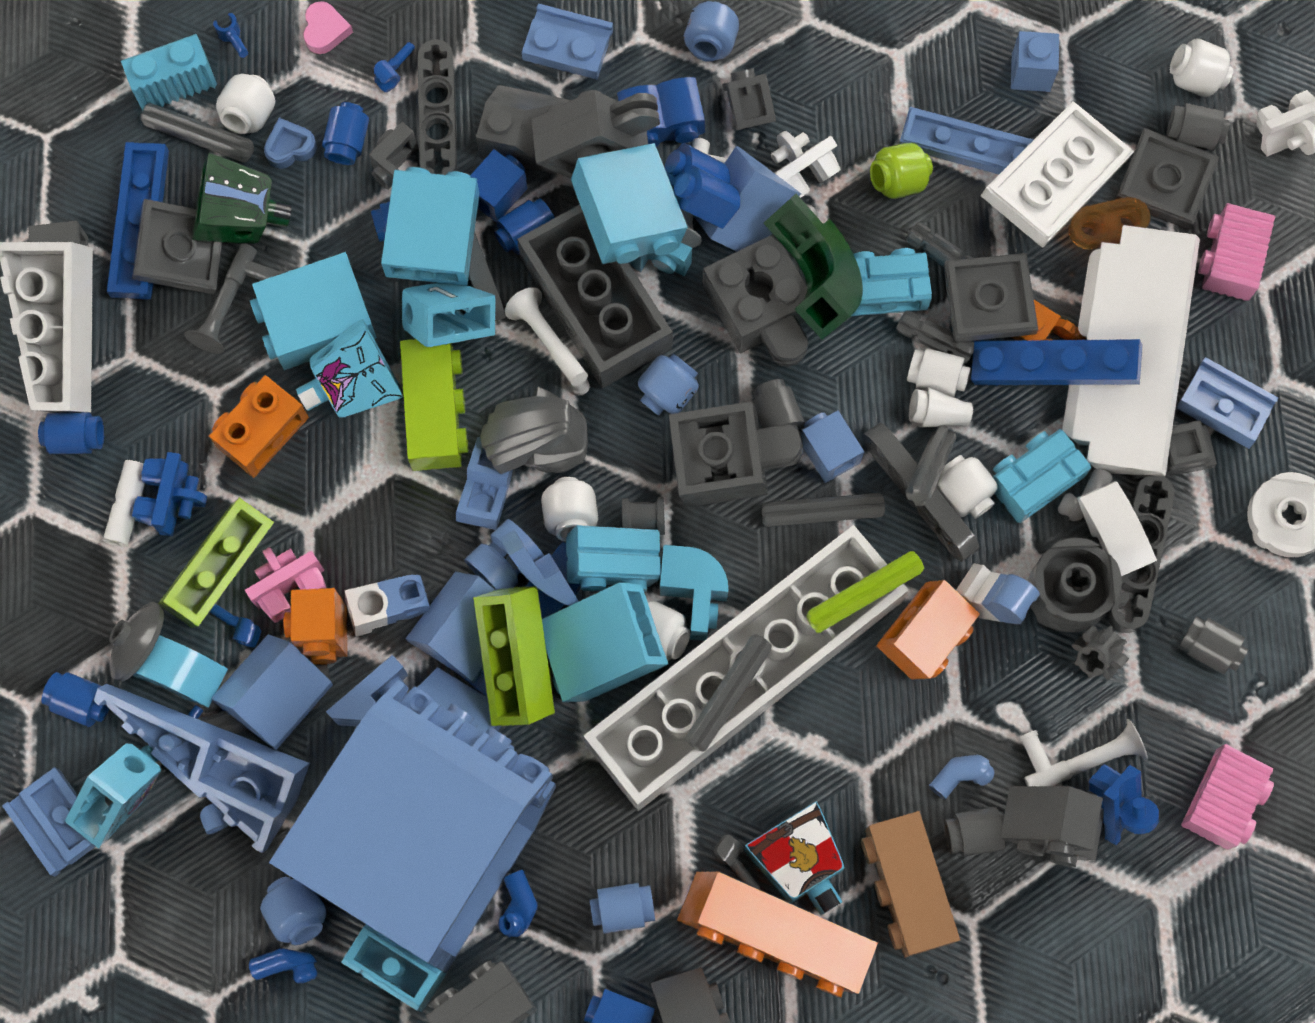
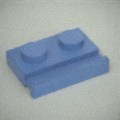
M538 3L535 18L532 20L522 50V60L597 80L608 49L610 36L613 33V23Z
M1205 357L1176 408L1250 449L1262 430L1278 397Z
M56 767L18 793L19 796L11 802H6L2 805L51 876L56 877L61 873L62 869L69 864L72 865L96 847L65 822L78 795L60 769Z

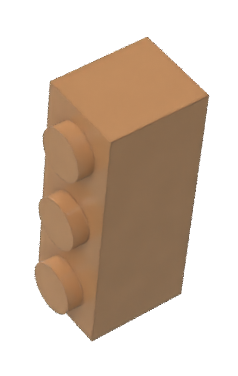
M920 811L869 825L865 830L867 837L861 839V844L867 863H875L880 880L874 881V886L881 907L888 906L893 923L888 924L887 927L894 949H902L904 958L960 941Z

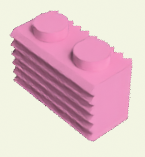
M1227 203L1220 215L1214 214L1212 216L1207 231V237L1213 239L1211 251H1204L1198 269L1199 274L1205 275L1202 289L1210 290L1212 293L1218 292L1220 295L1226 294L1228 297L1234 296L1236 299L1249 301L1260 285L1269 247L1268 244L1274 226V215Z
M1227 744L1219 747L1212 757L1181 826L1227 850L1237 847L1239 843L1246 844L1256 826V821L1251 819L1257 804L1261 806L1265 804L1273 790L1274 783L1269 780L1273 768Z

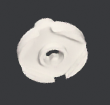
M1294 472L1281 473L1272 477L1257 489L1250 499L1247 516L1249 527L1253 532V540L1259 547L1284 557H1301L1315 551V480L1312 477ZM1288 505L1294 506V512L1301 514L1302 520H1297L1293 525L1289 524L1282 517V512L1287 509Z

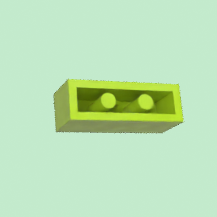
M417 339L400 341L407 454L412 471L462 467L461 453H468V438L466 428H459L458 414L465 413L463 389H456L455 375L463 374L461 351L453 350L452 343L426 347Z
M240 497L236 499L158 604L192 629L198 627L274 522Z
M536 586L502 588L473 597L491 725H529L554 714L555 709L538 588Z

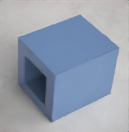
M1019 31L1012 52L1011 89L1050 92L1059 70V34Z
M838 410L828 416L825 412L820 413L804 424L805 429L802 430L801 434L803 449L825 483L861 463L864 450Z

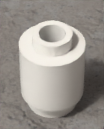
M926 348L925 352L915 350L907 381L915 383L918 389L924 390L926 387L955 397L957 390L965 391L971 368L963 366L964 357Z

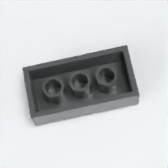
M580 204L517 239L521 260L602 389L649 363L656 357L672 350L673 332L630 264H620L617 261L602 264Z

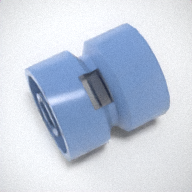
M510 519L503 522L491 534L492 542L489 545L481 543L464 559L473 573L480 576L495 590L516 587L519 584L518 575L522 573L509 555L506 559L504 558L508 553L500 540L501 537L515 530L534 562L544 556L532 539Z

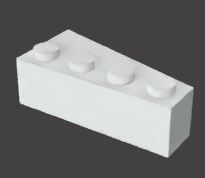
M0 242V263L3 277H0L3 292L8 295L13 316L10 319L13 335H17L21 356L18 358L31 411L91 412L92 247L73 242Z

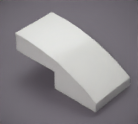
M1114 481L1077 497L1092 537H1098L1102 549L1116 560L1121 576L1157 561L1144 529L1118 482Z

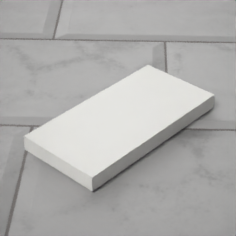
M1073 101L985 188L981 197L1044 248L1122 167L1134 151Z

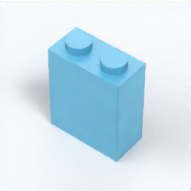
M655 143L578 158L571 182L602 264L615 261L625 264L634 261L639 256L653 253L656 255H666L679 248L688 227Z
M409 167L406 171L394 170L381 262L386 277L468 285L479 201L477 178H471L470 175L458 171L448 172L446 175L430 174L428 170L419 167Z
M346 252L252 284L257 297L250 300L252 310L258 324L265 322L269 332L268 335L262 336L270 360L278 358L284 370L310 362L309 359L315 353L362 319L365 321L373 338H377Z
M619 582L542 619L546 652L554 674L553 684L561 695L562 702H586L668 665L641 584Z

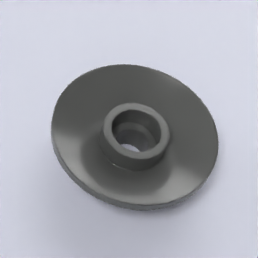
M156 602L147 603L136 611L127 622L120 620L113 628L109 638V642L114 644L110 658V675L113 679L117 681L129 679L140 669L150 655L158 640L164 620V610L160 604Z

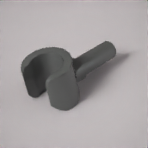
M724 835L715 846L714 853L716 858L730 867L743 883L759 890L760 886L745 868L744 864L737 859L744 846L731 835Z

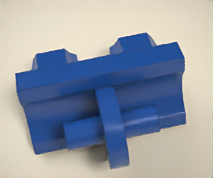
M167 452L166 459H145L142 469V481L148 485L159 486L157 499L138 496L135 499L132 516L140 523L153 526L160 535L173 537L177 516L190 519L193 506L204 507L207 502V496L197 491L199 478L187 476L189 465L181 461L180 454Z
M1104 764L1090 778L1089 791L1103 798L1101 806L1104 809L1102 823L1105 826L1106 840L1117 845L1121 841V833L1124 828L1134 834L1149 833L1156 828L1159 823V810L1155 803L1142 797L1140 770L1129 765L1120 774Z

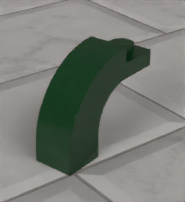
M795 194L764 222V225L799 264L806 280L807 293L795 310L823 340L851 317L859 307L863 294L862 278L853 252L837 227L830 219L822 223L803 200Z

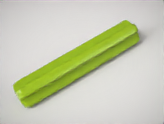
M914 551L899 557L809 610L806 615L809 624L815 632L821 633L921 574L924 569L921 559Z

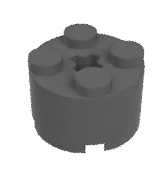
M1084 538L1064 539L1049 548L1033 567L1028 582L1036 587L1040 595L1030 606L1037 620L1042 625L1062 632L1084 631L1091 625H1096L1114 606L1121 592V572L1116 560L1102 550L1099 544ZM1071 579L1073 586L1080 587L1081 589L1079 592H1075L1066 582Z

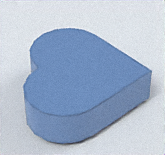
M278 118L264 146L267 161L270 165L279 169L291 166L295 160L307 161L314 156L317 150L316 140L311 131L281 118Z

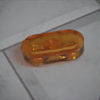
M1133 197L1085 206L1071 219L1068 233L1072 242L1083 249L1101 248L1102 242L1119 244L1124 225L1121 219H1130L1134 227L1147 228L1150 223V211L1144 202ZM1090 227L1094 230L1095 234L1087 235L1083 232L1082 228Z

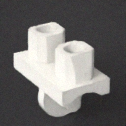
M1308 90L1296 94L1290 100L1289 111L1282 114L1273 105L1259 110L1256 126L1263 135L1261 150L1267 157L1287 148L1294 150L1298 147L1306 155L1315 153V97Z
M787 131L777 135L779 149L771 153V157L776 164L786 158L790 162L776 171L775 174L801 193L800 198L810 191V188L799 173L801 170L809 166L819 183L824 182L841 170L831 151L837 146L832 136L817 143L803 153L801 148L810 142L804 132L795 138Z

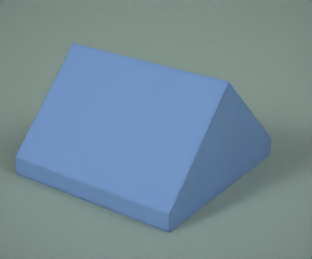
M735 146L725 164L730 172V184L737 188L740 195L739 210L723 229L696 216L694 217L710 239L735 251H739L772 235V232L764 225V222L793 195L797 194L800 196L801 193L740 147Z
M455 571L431 603L430 609L423 614L405 639L474 684L484 669L473 597L495 591V589L480 576Z
M268 634L211 699L269 746L277 750L333 684L291 642Z

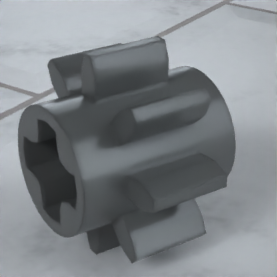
M1091 625L1083 633V636H1080L1072 645L1076 651H1079L1074 664L1088 674L1090 679L1093 676L1103 674L1107 680H1110L1118 669H1121L1129 660L1126 655L1122 654L1127 641L1126 639H1121L1111 626L1098 631L1094 625Z

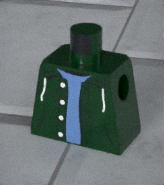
M209 153L201 170L192 240L258 243L266 228V223L282 227L288 226L292 205L270 199L272 179L269 175Z

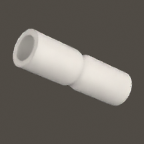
M125 460L115 494L116 501L112 505L103 541L108 544L128 547L135 522L132 516L135 499L138 496H142L145 485L142 481L144 463L133 460Z

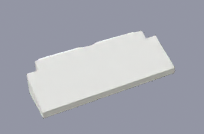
M1123 225L1120 244L1102 242L1101 249L1093 251L1089 256L1078 325L1080 334L1087 338V340L1140 339L1143 344L1140 385H1069L1063 431L1077 444L1089 446L1087 461L1096 469L1107 470L1110 474L1166 476L1200 242L1199 237L1195 234Z

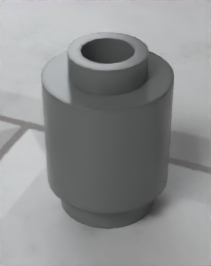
M1185 103L1183 107L1174 105L1169 117L1166 136L1175 138L1177 142L1214 150L1217 143L1224 144L1230 121L1224 119V111L1188 103Z
M783 379L770 380L756 387L753 391L755 396L753 405L762 428L786 424L793 426L800 435L799 430L804 427L805 422L791 387L786 386Z
M1197 616L1180 644L1181 647L1188 650L1187 655L1222 674H1225L1228 668L1237 671L1248 652V648L1242 646L1245 637L1210 618H1207L1205 621Z
M989 807L954 813L953 818L944 819L945 838L950 854L960 853L962 857L1004 850L1005 841L1007 840L1000 838L1004 814L1000 815L997 807Z

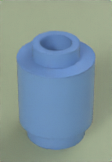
M639 883L597 889L598 898L590 899L593 925H602L604 934L645 927V922L655 921L650 885L639 887Z

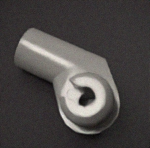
M1095 469L1082 495L1111 483L1112 475L1110 472L1104 469ZM1071 493L1065 494L1058 506V512L1068 516V520H1081L1084 515L1077 497Z

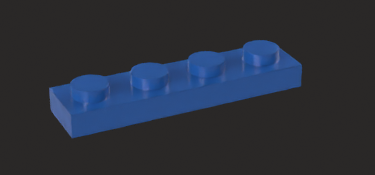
M125 143L107 293L111 298L151 299L153 283L133 280L132 274L142 202L144 199L163 202L169 156L166 144Z
M1140 339L974 341L971 381L974 385H1140L1143 344Z

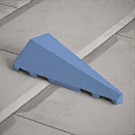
M105 684L97 688L94 702L97 705H106L124 722L121 727L129 734L136 733L153 748L151 754L199 798L206 797L225 814L223 820L229 826L237 825L254 841L253 848L261 853L268 849L298 799L310 763L112 685Z

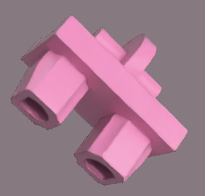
M268 547L263 550L268 562L254 570L260 581L245 589L258 610L262 609L276 623L284 618L285 612H291V606L284 596L286 593L298 586L300 589H322L327 587L321 574L324 569L312 550L297 559L291 548L276 557L272 549Z

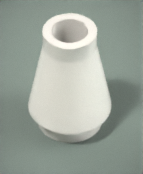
M926 387L924 390L915 389L909 405V421L918 423L919 427H939L941 425L968 427L973 414L972 403L961 401L929 387Z

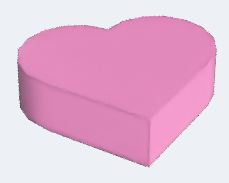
M315 2L307 8L305 16L308 26L305 28L303 35L306 46L311 52L325 54L353 33L351 25L329 3Z

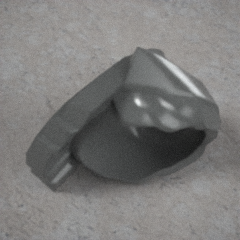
M537 387L531 397L497 404L495 411L489 414L487 424L483 425L480 436L481 445L486 450L487 458L500 474L509 472L522 465L534 467L538 471L547 473H563L580 464L585 459L588 449V431L584 415L570 405L568 400L561 399L540 387Z

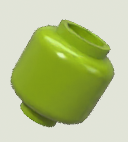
M906 142L881 149L871 163L870 177L877 191L884 194L887 198L898 199L922 192L927 187L929 176L933 171L931 158L927 153H924L921 147L915 143Z

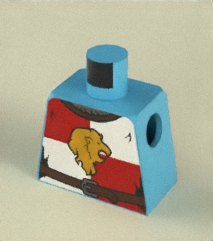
M817 801L745 845L744 851L790 904L807 894L821 916L843 902L829 879L842 872L845 867Z

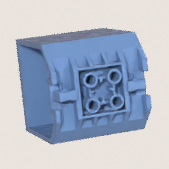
M398 680L366 712L269 863L425 962L447 973L504 881L503 878L507 876L535 831L556 788V784L551 781L553 776L547 766L530 756L518 755L514 751L515 748L511 745L512 741L502 733L491 727L484 733L477 728L478 725L473 722L474 718L461 708L451 704L447 710L431 695L415 686L407 693V685Z

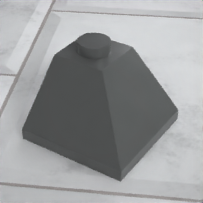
M498 85L485 103L476 134L479 158L485 159L495 149L504 157L506 155L515 157L526 169L557 175L556 172L536 164L531 119L546 113L552 106L563 105L572 100Z

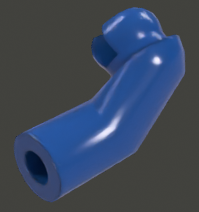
M523 870L503 878L512 900L504 915L500 917L498 926L501 933L508 937H518L526 932L538 907Z
M281 948L252 958L249 961L250 973L256 980L282 971L292 970L293 979L299 984L314 980L318 974L314 966L317 961L308 952Z

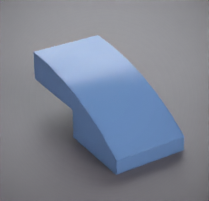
M477 437L467 467V480L456 510V521L496 530L513 470L500 474L487 458L486 450L482 448L480 437Z
M515 530L500 538L515 565L537 588L568 606L579 602L550 553L534 562Z

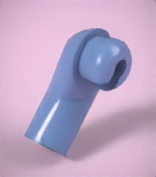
M981 755L954 757L940 771L929 785V788L937 796L946 800L960 781L973 780L974 783L981 786L987 785L994 777V768L990 766L989 760Z

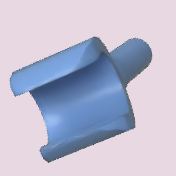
M214 804L207 805L200 813L201 822L208 835L221 831L228 826L223 820L225 814Z

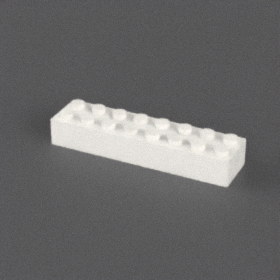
M852 525L583 736L585 745L637 811H639L901 604L909 589L902 584L821 633L814 631L806 617L809 610L887 565L859 530ZM752 635L762 636L772 644L771 651L715 738L704 752L690 746L686 742V735Z

